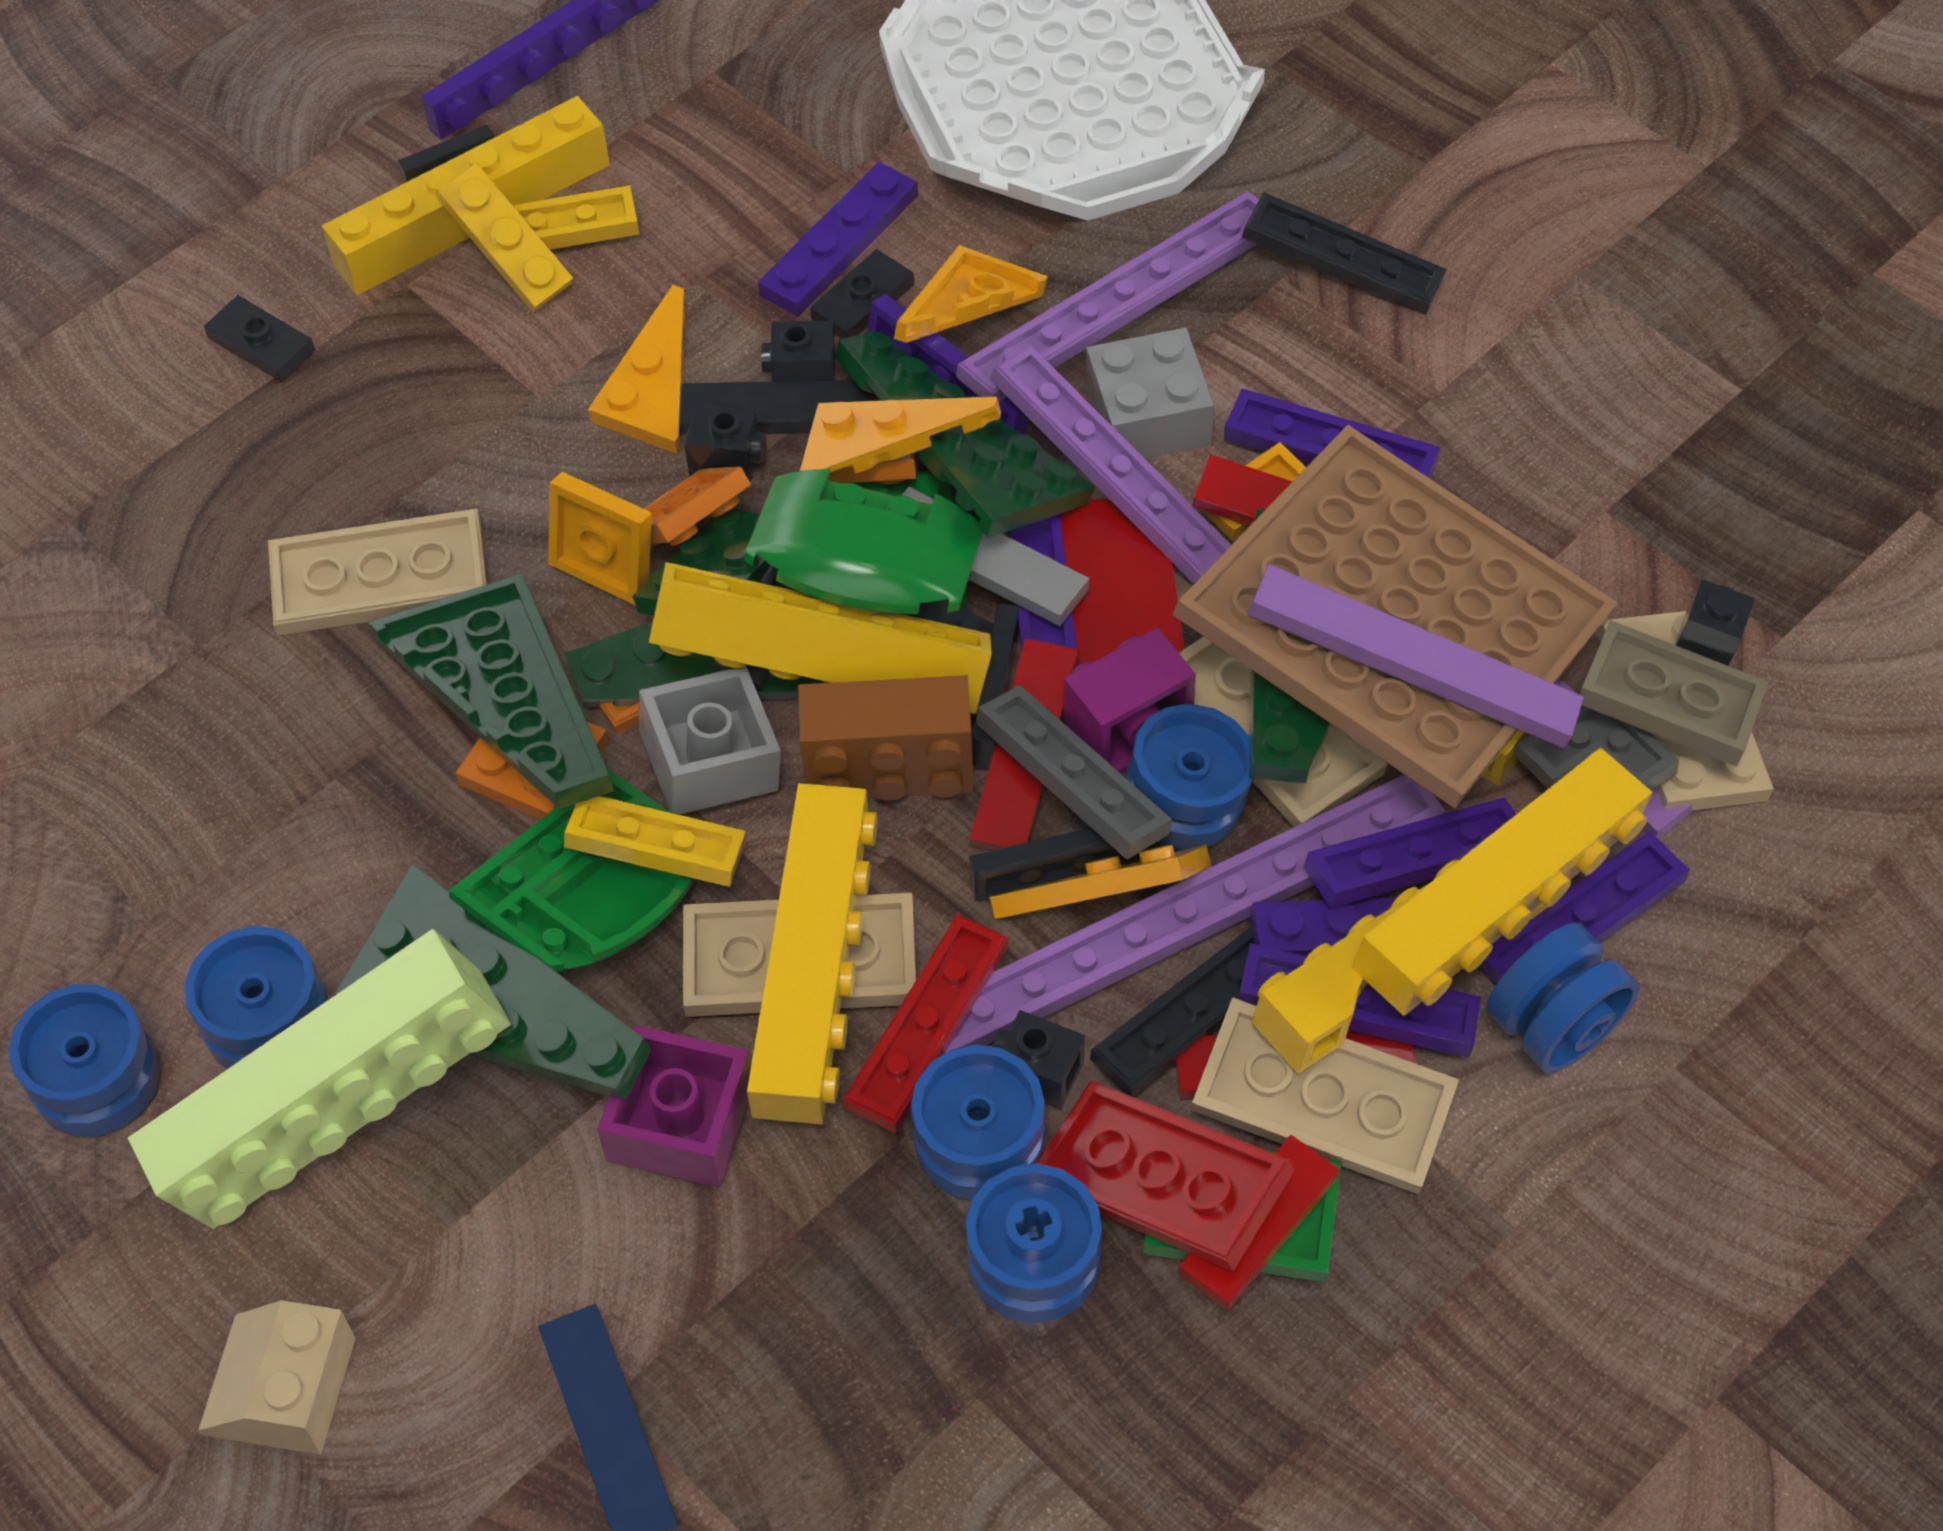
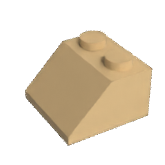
M280 1300L236 1314L198 1430L199 1433L203 1436L321 1455L356 1339L342 1310Z

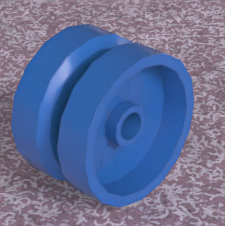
M1194 704L1166 707L1148 717L1136 734L1125 778L1172 819L1169 835L1157 841L1162 846L1172 844L1173 848L1181 850L1207 845V848L1227 838L1241 818L1246 796L1250 792L1254 778H1249L1250 736L1235 719L1214 708Z
M1581 923L1567 924L1554 930L1527 950L1497 982L1488 997L1485 1008L1488 1014L1509 1036L1525 1034L1521 1048L1545 1074L1556 1073L1574 1064L1594 1049L1627 1015L1637 1000L1641 988L1638 981L1617 960L1601 962L1604 952L1603 947Z
M261 926L232 930L207 944L192 962L184 984L186 1006L192 1019L199 1028L206 1046L217 1063L227 1069L328 1001L314 963L300 941L280 929Z
M73 984L44 995L29 1006L13 1028L8 1049L13 1074L27 1092L28 1098L35 1109L50 1127L71 1136H100L123 1128L144 1111L157 1090L161 1068L156 1049L149 1035L144 1031L136 1011L120 993L101 985Z
M971 1045L952 1049L931 1062L915 1083L911 1114L914 1126V1145L919 1166L935 1186L952 1196L972 1200L988 1179L1010 1167L1036 1164L1043 1154L1045 1143V1101L1040 1082L1025 1061L1002 1048L983 1045Z
M1042 1164L1010 1167L988 1179L973 1197L965 1222L970 1278L983 1302L1005 1318L1030 1324L1055 1321L1078 1309L1095 1289L1101 1267L1102 1225L1099 1207L1085 1184L1063 1169Z

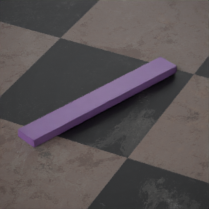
M1248 191L960 362L957 364L956 377L979 397H997L998 402H1000L1007 396L989 378L996 366L1029 344L1055 368L1085 350L1086 347L1095 344L1257 245L1242 238V234L1259 199Z

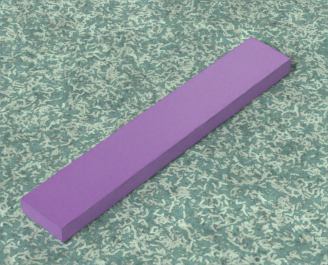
M1030 344L994 368L989 379L1193 584L1231 546Z
M1268 564L1247 615L1564 749L1570 741L1584 699L1583 696Z

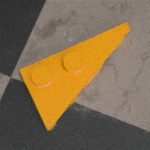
M959 245L898 319L894 339L907 343L1042 297L1045 292L1048 276Z
M676 285L671 286L588 409L591 423L678 454L681 449L679 420L684 367V288Z
M997 397L818 403L800 471L830 469V472L850 466L853 468L854 473L857 474L872 468L879 462L892 461L932 446L929 437L931 435L961 425L964 434L984 427L991 421L999 420L1001 410Z
M1172 844L1139 852V861L1122 865L1120 864L1119 856L1085 863L1087 870L1085 874L991 896L990 900L994 918L999 919L1184 880L1212 867L1207 845L1174 852Z

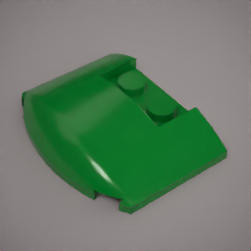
M830 469L804 470L775 477L746 548L745 562L753 567L757 556L778 569L776 581L802 593L849 607L885 613L918 614L920 603L948 599L947 613L959 611L983 534L978 528L980 522L971 514L936 493L932 504L916 501L908 496H894L864 489L852 483L842 484L830 481Z
M607 768L614 791L600 796L669 812ZM576 804L561 809L555 808L449 890V898L510 944L535 956L555 972L585 967L600 962L636 943L651 932L675 909L695 881L694 878L564 848V832Z

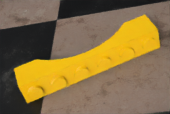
M1459 859L1452 860L1437 873L1434 880L1459 861ZM1426 886L1420 890L1417 887L1407 889L1397 897L1389 910L1376 918L1372 914L1363 917L1350 929L1347 937L1333 946L1329 943L1318 946L1306 957L1302 966L1288 975L1285 972L1276 973L1261 986L1257 993L1259 999L1252 1024L1298 1074L1344 1044L1354 1014L1355 1004L1360 993L1368 984L1367 981L1352 969L1363 936ZM1541 903L1531 912V919L1547 907Z

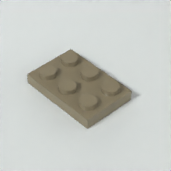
M1610 620L1579 695L1584 697L1582 706L1737 767L1745 751L1769 682Z

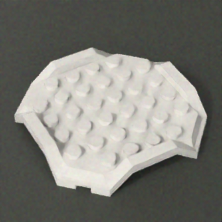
M905 0L900 9L894 7L879 30L880 47L898 106L931 171L1087 221L1179 194L1226 153L1264 84L1265 69L1243 65L1206 0Z

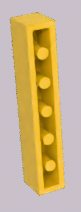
M576 96L321 225L333 266L358 296L470 238L436 196L438 190L476 162L512 205L544 200L610 166L603 124L585 103Z
M667 562L665 563L649 643L659 645L663 651L672 655L688 656L692 652L714 657L716 662L728 667L742 668L748 664L767 668L774 676L789 680L799 679L803 676L822 680L823 683L968 675L970 713L976 714L992 655L989 633L898 613H885L849 607L799 591Z
M1600 747L1363 936L1352 969L1403 1016L1408 1014L1422 1001L1427 1006L1432 1005L1447 991L1452 983L1451 977L1462 968L1468 973L1475 970L1488 957L1493 948L1492 944L1501 936L1508 940L1515 937L1530 921L1532 917L1531 912L1541 903L1547 908L1554 905L1570 887L1571 879L1580 871L1585 876L1590 875L1603 863L1610 852L1609 848L1619 840L1625 845L1634 839L1647 822L1643 812L1653 792Z
M798 783L747 1089L752 1118L823 1125L826 1103L836 1104L840 1069L832 1067L834 1049L844 1050L846 1044L848 1017L847 1014H840L842 997L851 998L853 995L855 962H848L850 945L859 946L861 942L863 912L855 911L857 895L867 896L870 861H863L865 846L875 845L878 815L877 812L868 811L866 789Z

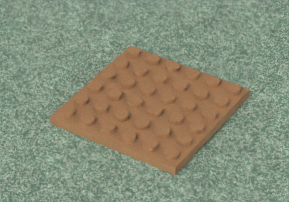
M1347 425L1178 600L1172 615L1447 804L1456 808L1519 729L1247 615L1268 564L1553 684L1558 682L1601 629L1618 603Z

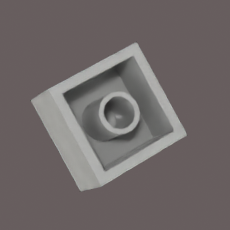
M1187 328L1086 347V389L1092 407L1144 458L1211 445L1214 404Z
M746 666L639 690V732L670 813L680 815L778 791L781 749Z

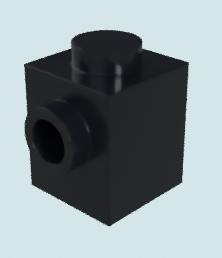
M833 321L771 322V343H762L761 345L762 373H771L772 381L835 380L836 359L834 357L836 350Z
M695 404L684 443L689 477L700 469L741 467L751 483L755 463L762 464L764 461L767 443L766 433L759 432L756 410Z
M1701 579L1682 621L1675 645L1729 666L1742 639L1755 598L1734 591L1729 587Z
M1019 1010L1011 1028L1002 1027L999 1030L992 1047L1002 1048L1024 1060L1039 1079L1045 1104L1062 1110L1084 1064L1085 1035Z

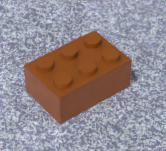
M968 675L798 685L800 747L805 784L866 789L867 798H878L886 801L897 800L904 796L934 795L946 798L953 797L959 793L974 792Z

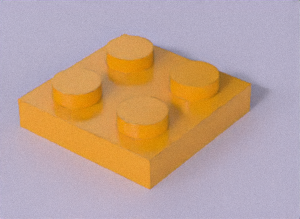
M561 472L550 482L548 565L635 605L632 596L649 580L652 512L565 472Z

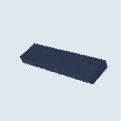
M597 1304L539 1325L538 1328L611 1531H680Z

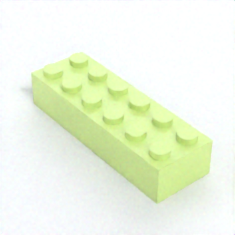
M431 929L129 1136L128 1140L155 1195L208 1227L215 1229L219 1225L230 1223L239 1218L249 1204L268 1191L279 1189L290 1183L295 1178L297 1171L319 1156L328 1155L344 1145L348 1136L370 1121L380 1120L389 1115L399 1101L418 1088L429 1086L440 1080L445 1075L447 1068L469 1053L478 1052L488 1047L496 1039L497 1034L509 1027L511 1022L481 971L436 930Z

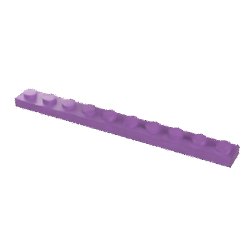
M1401 775L998 969L991 975L945 1053L952 1049L971 1045L986 1046L994 1042L1002 1027L1011 1028L1019 1010L1040 1018L1046 1017L1250 917L1249 914L1253 902L1283 901L1314 886L1313 880L1304 868L1309 851L1445 814V810L1433 793L1407 775Z

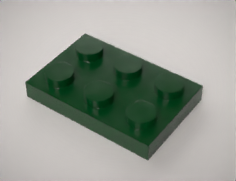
M732 508L717 517L711 516L710 520L691 539L681 545L680 550L667 563L760 583L770 564L757 556L752 567L744 561V556L761 513L740 511L737 508ZM665 564L652 573L650 579L632 596L638 614L654 616Z

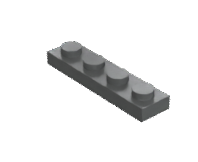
M1021 685L978 707L976 724L1123 857L1129 859L1169 835L1172 819Z

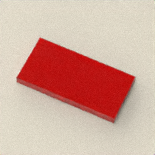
M1110 499L1090 500L1087 505L1060 513L1066 567L1089 578V590L1072 611L1077 649H1079V665L1089 661L1095 662L1115 651L1128 638L1133 636L1141 637L1157 627L1178 653L1183 651L1185 648L1181 620L1172 615L1178 602L1172 562Z
M1090 1080L1036 1163L1063 1169L1085 1184L1098 1204L1100 1215L1234 1272L1295 1172L1289 1159Z

